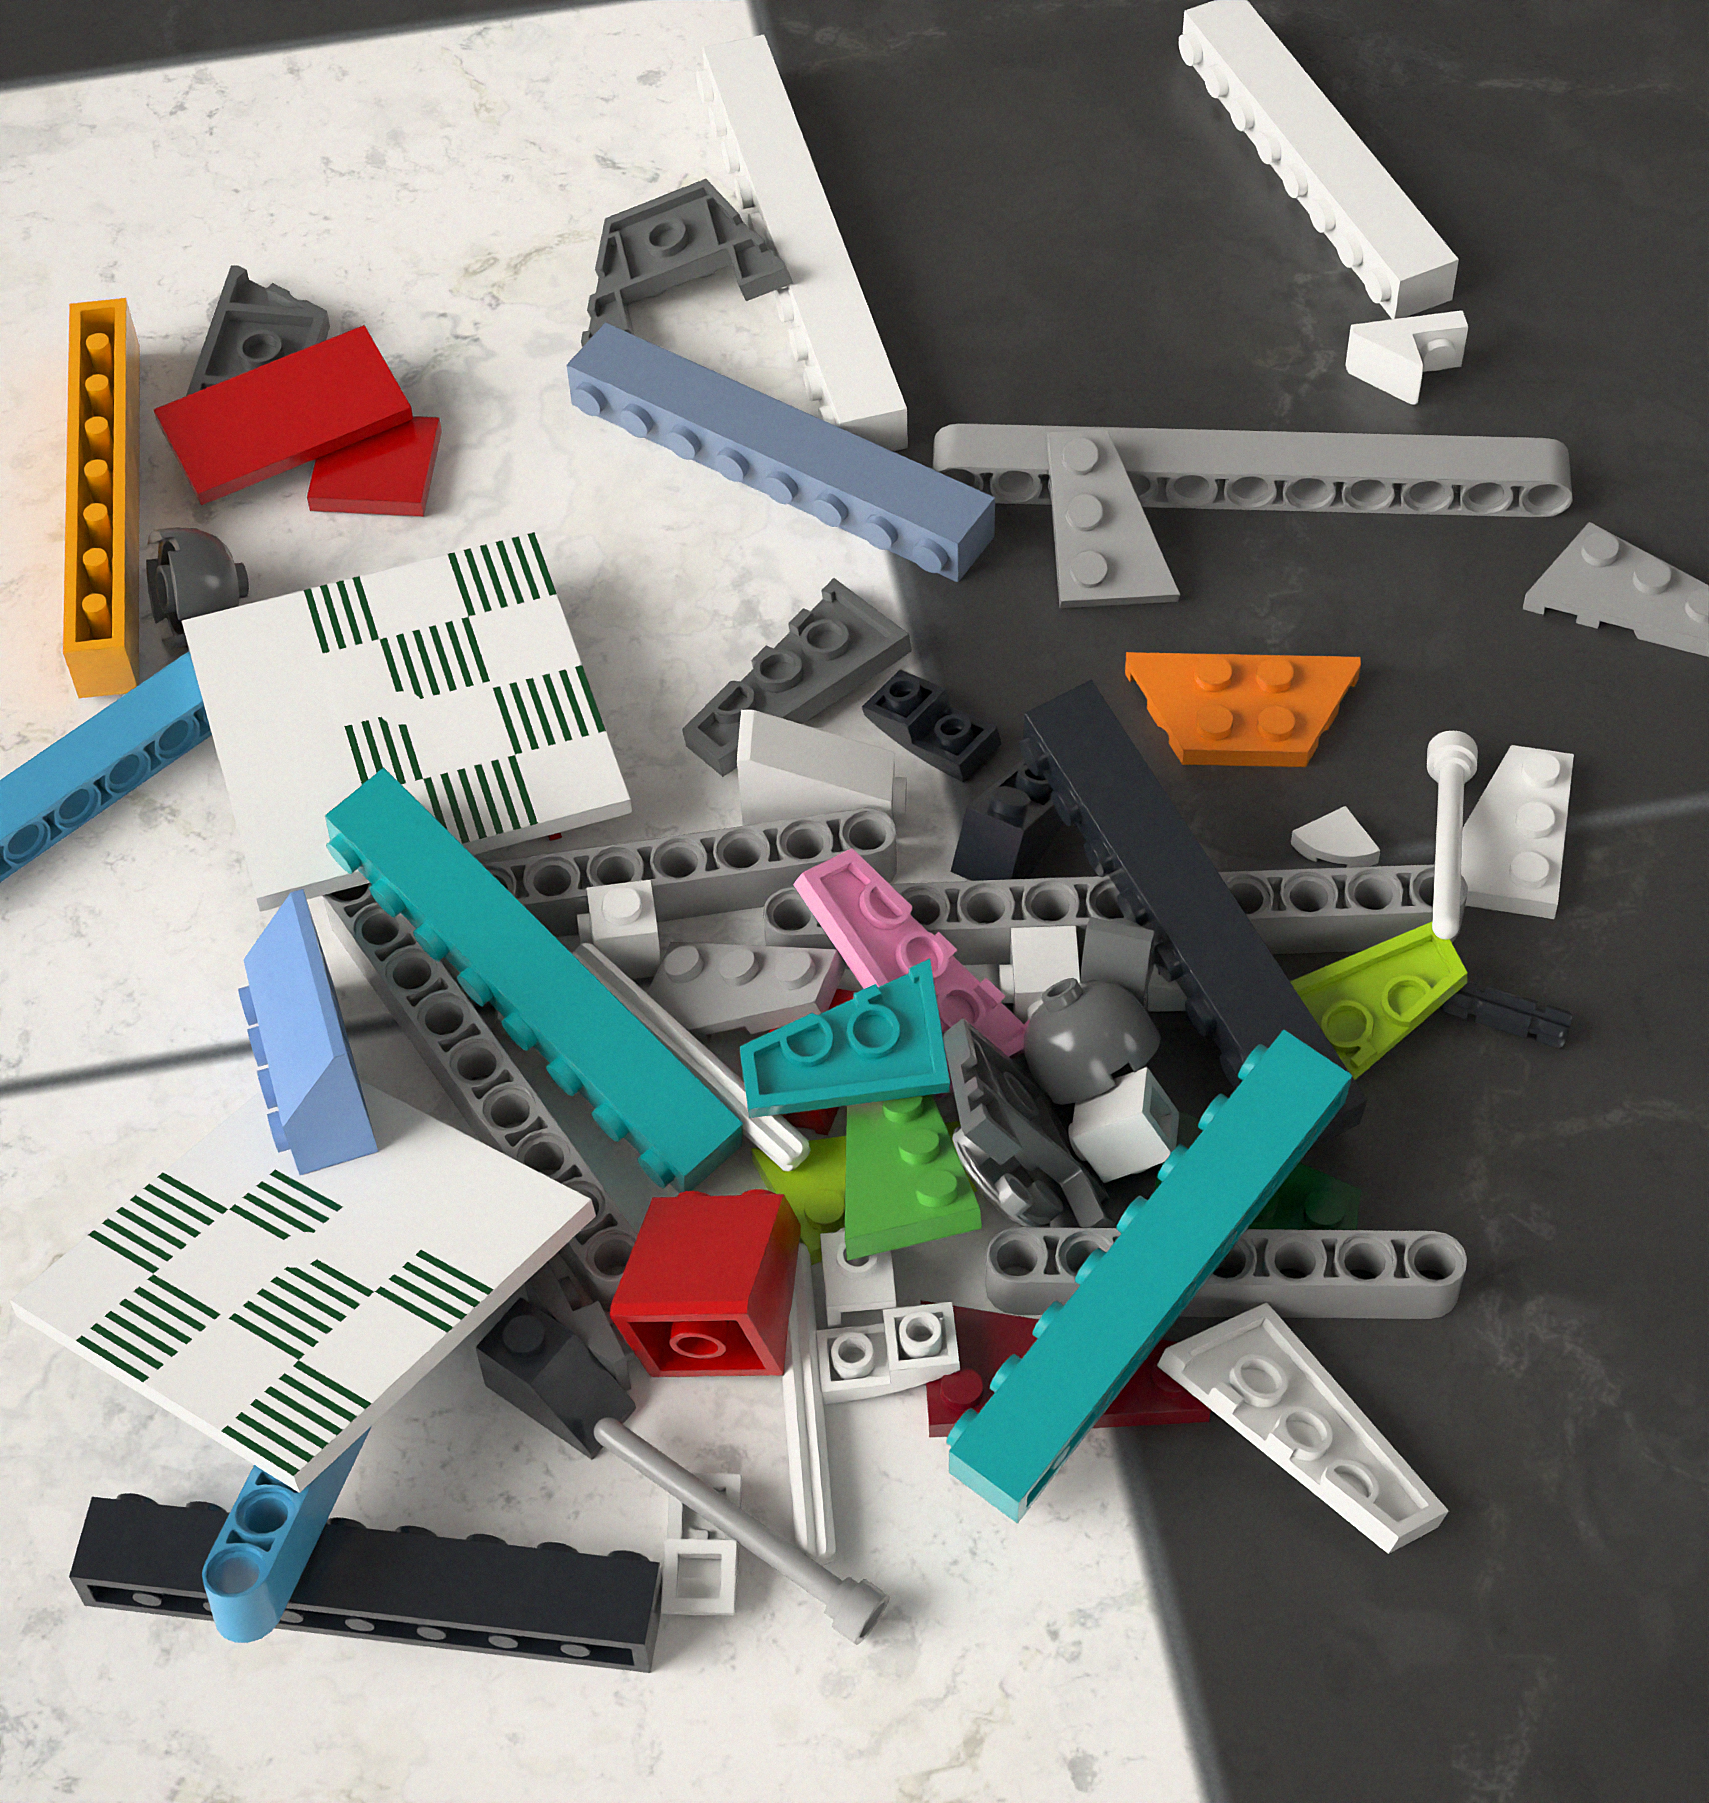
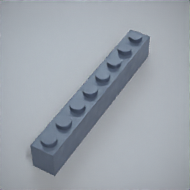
M606 322L566 365L572 405L578 407L585 414L598 416L624 428L635 437L648 439L673 451L683 459L693 460L711 468L730 481L741 482L769 495L778 503L789 504L817 517L828 526L839 527L867 540L878 549L891 551L917 563L928 572L938 573L959 582L994 538L995 497Z

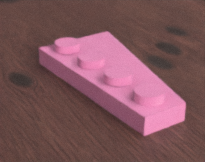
M853 848L803 872L793 885L863 989L875 983L880 987L908 974L910 967L930 959L942 1034L964 1018L1009 1058L1013 1059L1024 1053V1034L1030 1019L1023 1024L1001 1003L1006 996L987 978L982 982L976 979L953 956L957 949L940 932L934 935L910 915L912 905ZM949 1067L950 1091L935 1094L938 1100L954 1092Z

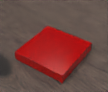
M413 416V420L317 458L307 494L309 510L424 517L442 433L440 418Z

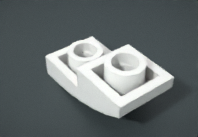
M952 1302L883 1309L884 1323L816 1330L823 1405L890 1394L916 1387L959 1371L960 1364Z

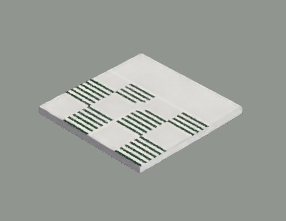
M535 532L182 620L260 912L281 907L288 895L297 890L304 889L306 899H311L370 883L358 870L352 874L346 872L331 856L326 847L330 838L324 815L383 767L472 855L632 813L629 793Z
M360 1080L379 1152L299 1176L291 1150L278 1153L267 1114L279 1111L278 1107L268 1109L262 1090H260L15 1295L10 1302L18 1318L300 1493L596 1215L590 1198Z

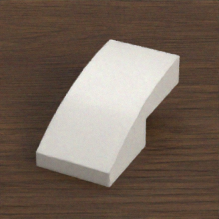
M692 1473L741 1508L743 1480L741 1474ZM670 1493L668 1499L667 1539H664L661 1613L735 1615L740 1543Z

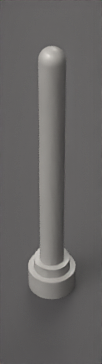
M607 1417L597 1422L594 1428V1436L601 1445L826 1605L824 1613L833 1619L832 1628L855 1645H858L877 1624L890 1599L888 1594L866 1579L858 1583L851 1577H847L842 1581L616 1419Z

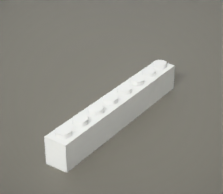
M1214 0L1185 10L1183 35L1179 37V49L1184 62L1188 66L1195 68L1205 81L1210 95L1221 101L1229 111L1236 128L1240 131L1244 130L1255 144L1262 161L1273 167L1283 180L1288 194L1292 198H1297L1310 214L1314 227L1319 232H1324L1337 248L1343 264L1348 268L1352 267L1365 284L1370 298L1375 303H1380L1392 319L1405 318L1451 301L1459 259L1247 0Z

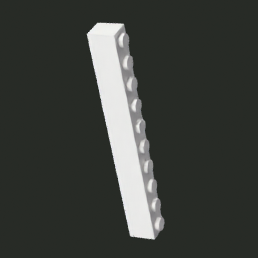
M759 35L702 47L704 69L696 71L698 90L703 103L711 101L712 105L709 106V116L715 138L724 137L722 153L728 173L736 172L738 177H735V189L741 210L750 209L751 213L748 214L749 229L752 232L756 231L765 241L775 257L779 256L784 261L792 278L793 284L775 290L776 305L781 322L790 321L793 327L789 328L791 349L796 362L805 360L807 366L803 368L805 387L809 400H819L821 408H818V418L888 450L897 451L908 448L907 407L765 36Z

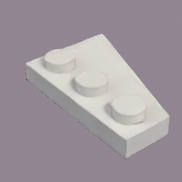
M1515 745L1510 746L1462 830L1461 875L1468 886L1465 906L1554 919L1559 897L1574 754Z

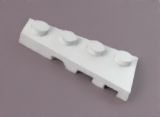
M1267 1302L1165 1349L1157 1365L1160 1369L1388 1554L1438 1528L1448 1513V1509Z

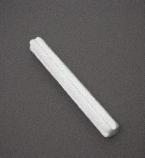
M580 944L572 952L743 1123V1134L781 1169L792 1171L807 1158L811 1151L808 1139L781 1115L749 1118L744 1081L593 944Z
M799 1242L793 1301L788 1322L784 1375H782L794 1536L797 1549L821 1566H825L833 1562L836 1545L823 1395L821 1393L816 1340L817 1326L811 1257L806 1245Z

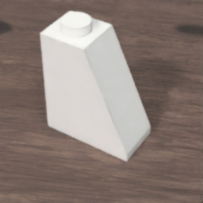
M741 710L737 768L743 826L863 808L877 809L885 812L892 818L893 822L894 814H906L907 778L895 777L893 751L756 710Z

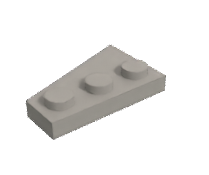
M1108 429L1048 432L1047 448L1059 607L1078 608L1178 602L1180 597L1178 588Z
M1591 522L1583 528L1525 595L1523 610L1544 615L1546 607L1577 615L1576 623L1598 629L1602 621L1633 629L1640 640L1709 657V585Z
M670 942L647 994L702 1044H708L711 1042L712 1033L745 1027L750 1034L780 1028L810 1013L819 1015L828 1011L847 965L837 949Z

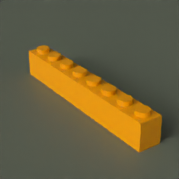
M126 298L69 304L63 655L78 698L125 694L139 685L140 345Z

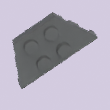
M231 265L186 396L325 341L330 329L327 310L307 300L294 298L290 291L274 283L265 288L249 280L247 269L238 265Z

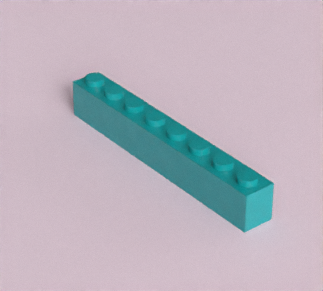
M384 767L324 815L330 838L326 847L334 860L349 874L358 870L372 884L369 890L373 898L387 914L395 918L401 913L416 928L413 931L416 941L432 959L439 962L445 957L460 972L457 976L458 982L477 1004L484 1006L489 1001L504 1017L501 1023L507 1034L523 1050L528 1051L534 1047L550 1063L546 1066L549 1075L566 1094L574 1096L579 1092L595 1108L592 1111V1116L606 1135L615 1142L625 1138L641 1154L637 1158L638 1163L655 1184L663 1189L670 1184L678 1193L693 1191L742 1146L743 1123Z
M1286 1030L1280 1033L1269 1048L1259 1044L1250 1053L1238 1074V1078L1243 1081L1230 1098L1219 1094L1211 1102L1198 1124V1128L1203 1132L1189 1149L1180 1144L1172 1151L1158 1173L1157 1178L1162 1181L1160 1186L1148 1200L1140 1195L1129 1205L1116 1228L1121 1235L1110 1249L1105 1252L1098 1247L1090 1254L1075 1278V1282L1080 1285L1065 1305L1056 1300L1046 1309L1032 1333L1037 1338L1036 1342L1022 1359L1016 1354H1012L1003 1363L990 1384V1389L995 1392L979 1413L972 1408L968 1409L949 1433L946 1444L951 1446L949 1450V1473L1018 1524L1345 1104L1352 1075Z

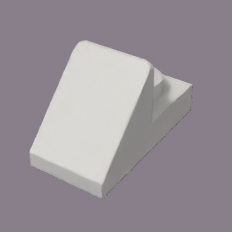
M1463 310L1351 325L1346 358L1348 373L1409 404H1418L1423 372L1462 366L1468 332V324Z

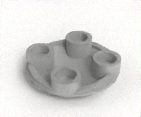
M957 1127L952 1138L964 1170L980 1194L992 1206L1014 1222L1025 1227L1050 1228L1051 1221L1064 1209L1061 1200L1055 1192L1040 1180L1034 1181L1015 1156H1012L1000 1165L964 1136L961 1127Z

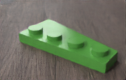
M932 1094L847 1106L845 1246L848 1261L982 1229L980 1206Z

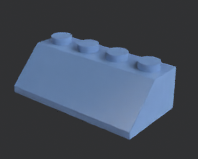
M304 889L297 890L288 895L243 959L249 985L238 988V993L248 1025L259 1024V1026L247 1029L258 1067L267 1064L269 1067L258 1070L257 1075L267 1108L278 1107L279 1111L267 1114L278 1153L291 1150L300 1176L379 1151L333 980Z

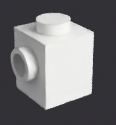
M651 880L587 887L590 913L577 914L580 944H593L630 979L655 977L661 964Z
M1076 926L1011 928L1010 964L999 965V990L1006 996L1001 1003H1013V1014L1025 1024L1031 1019L1032 1014L1037 1008L1043 1004L1041 996L1052 985L1068 978H1075L1080 983Z
M1147 1067L1135 1073L1132 1072L1115 1078L1116 1086L1104 1093L1081 1102H1075L1073 1123L1069 1125L1068 1130L1070 1143L1078 1158L1082 1161L1087 1160L1104 1183L1129 1174L1144 1172L1151 1166L1163 1163L1176 1148L1179 1111Z
M845 1227L834 1233L820 1234L828 1329L884 1323L883 1309L896 1308L891 1250L848 1261L845 1246Z

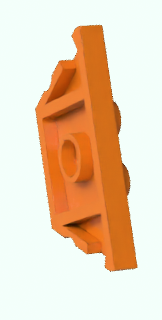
M1126 652L1125 675L1129 682H1137L1148 699V712L1157 726L1164 729L1169 735V745L1182 765L1306 767L1318 748L1320 735L1330 728L1336 718L1340 702L1350 686L1354 687L1357 683L1361 657Z

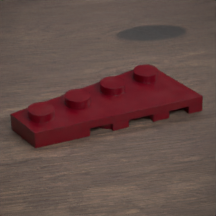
M920 1300V1305L936 1304L935 1302ZM953 1305L960 1370L925 1383L929 1438L948 1437L954 1425L968 1409L972 1408L978 1413L982 1410L995 1393L990 1389V1384L1003 1363L1012 1354H1016L1022 1359L1036 1342L1037 1338L1032 1333L1039 1319ZM1161 1339L1093 1428L1209 1422L1211 1409L1157 1366L1165 1349L1179 1342Z

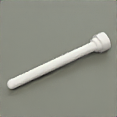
M1460 731L1439 733L1432 738L1427 749L1428 773L1439 783L1432 928L1435 935L1444 940L1455 937L1459 931L1464 784L1475 775L1478 758V748L1475 741L1469 735Z

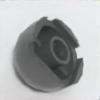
M181 527L156 529L149 535L147 545L159 544L158 558L146 560L148 593L154 621L157 624L165 618L168 620L173 636L162 639L166 647L170 649L188 647L182 620L238 607L239 599L247 598L249 593L246 568L242 562L234 563L230 550L217 536L199 529Z
M1075 978L1062 980L1052 985L1042 994L1043 1004L1032 1014L1024 1034V1056L1030 1072L1045 1098L1049 1095L1052 1102L1059 1105L1081 1102L1116 1086V1083L1111 1074L1128 1062L1134 1073L1137 1072L1155 1054L1161 1040V1036L1152 1019L1133 993L1117 983L1098 980L1078 983Z

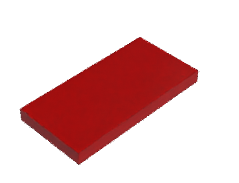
M365 325L153 409L156 421L201 506L413 420L412 408Z

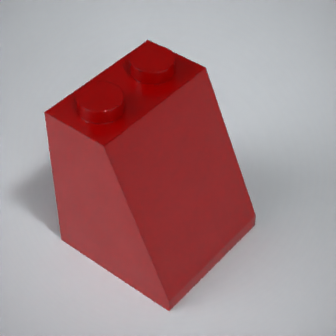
M751 1189L743 1192L742 1195L711 1196L699 1191H685L679 1193L676 1197H652L611 1303L610 1318L650 1377L784 1375L788 1322L793 1301L801 1224L785 1195L763 1189Z

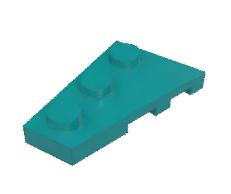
M930 959L910 967L908 974L880 987L875 983L854 993L853 999L819 1015L810 1013L741 1045L740 1057L749 1118L949 1092L950 1079Z

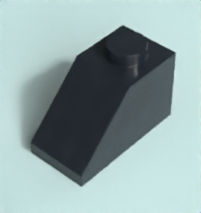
M522 1297L513 1304L475 1347L486 1387L591 1460L604 1447L594 1436V1428L597 1422L603 1418L610 1417L623 1424L636 1409L632 1398L574 1332Z

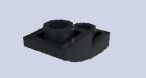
M901 669L862 706L864 716L891 739L926 763L962 782L1002 744L997 726L951 707L945 688Z

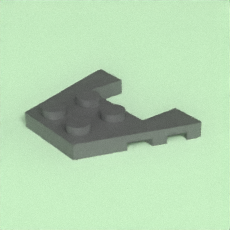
M703 179L605 218L595 271L599 277L596 293L589 297L587 312L591 319L589 330L582 332L581 345L583 347L605 322L634 335L628 310L629 304L646 297L659 296L669 288L697 277L710 276L718 269L733 264L738 286L745 301L793 284L792 278L784 261L779 256L775 257L759 234L756 231L752 232L732 205L707 179Z
M964 1018L944 1032L942 1035L964 1136L1000 1165L1012 1156H1015L1020 1164L1030 1172L1040 1167L1061 1185L1081 1228H1117L1118 1223L1108 1216L1102 1208V1205L1111 1198L1099 1179L1072 1157L1071 1153L1074 1150L1070 1143L1068 1129L1049 1098H1045L1035 1079Z

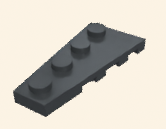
M833 578L821 590L823 599L811 611L803 608L788 623L790 632L774 648L766 645L751 660L753 669L741 681H730L682 729L686 747L724 777L737 768L741 710H756L803 724L912 652L909 633L837 579Z

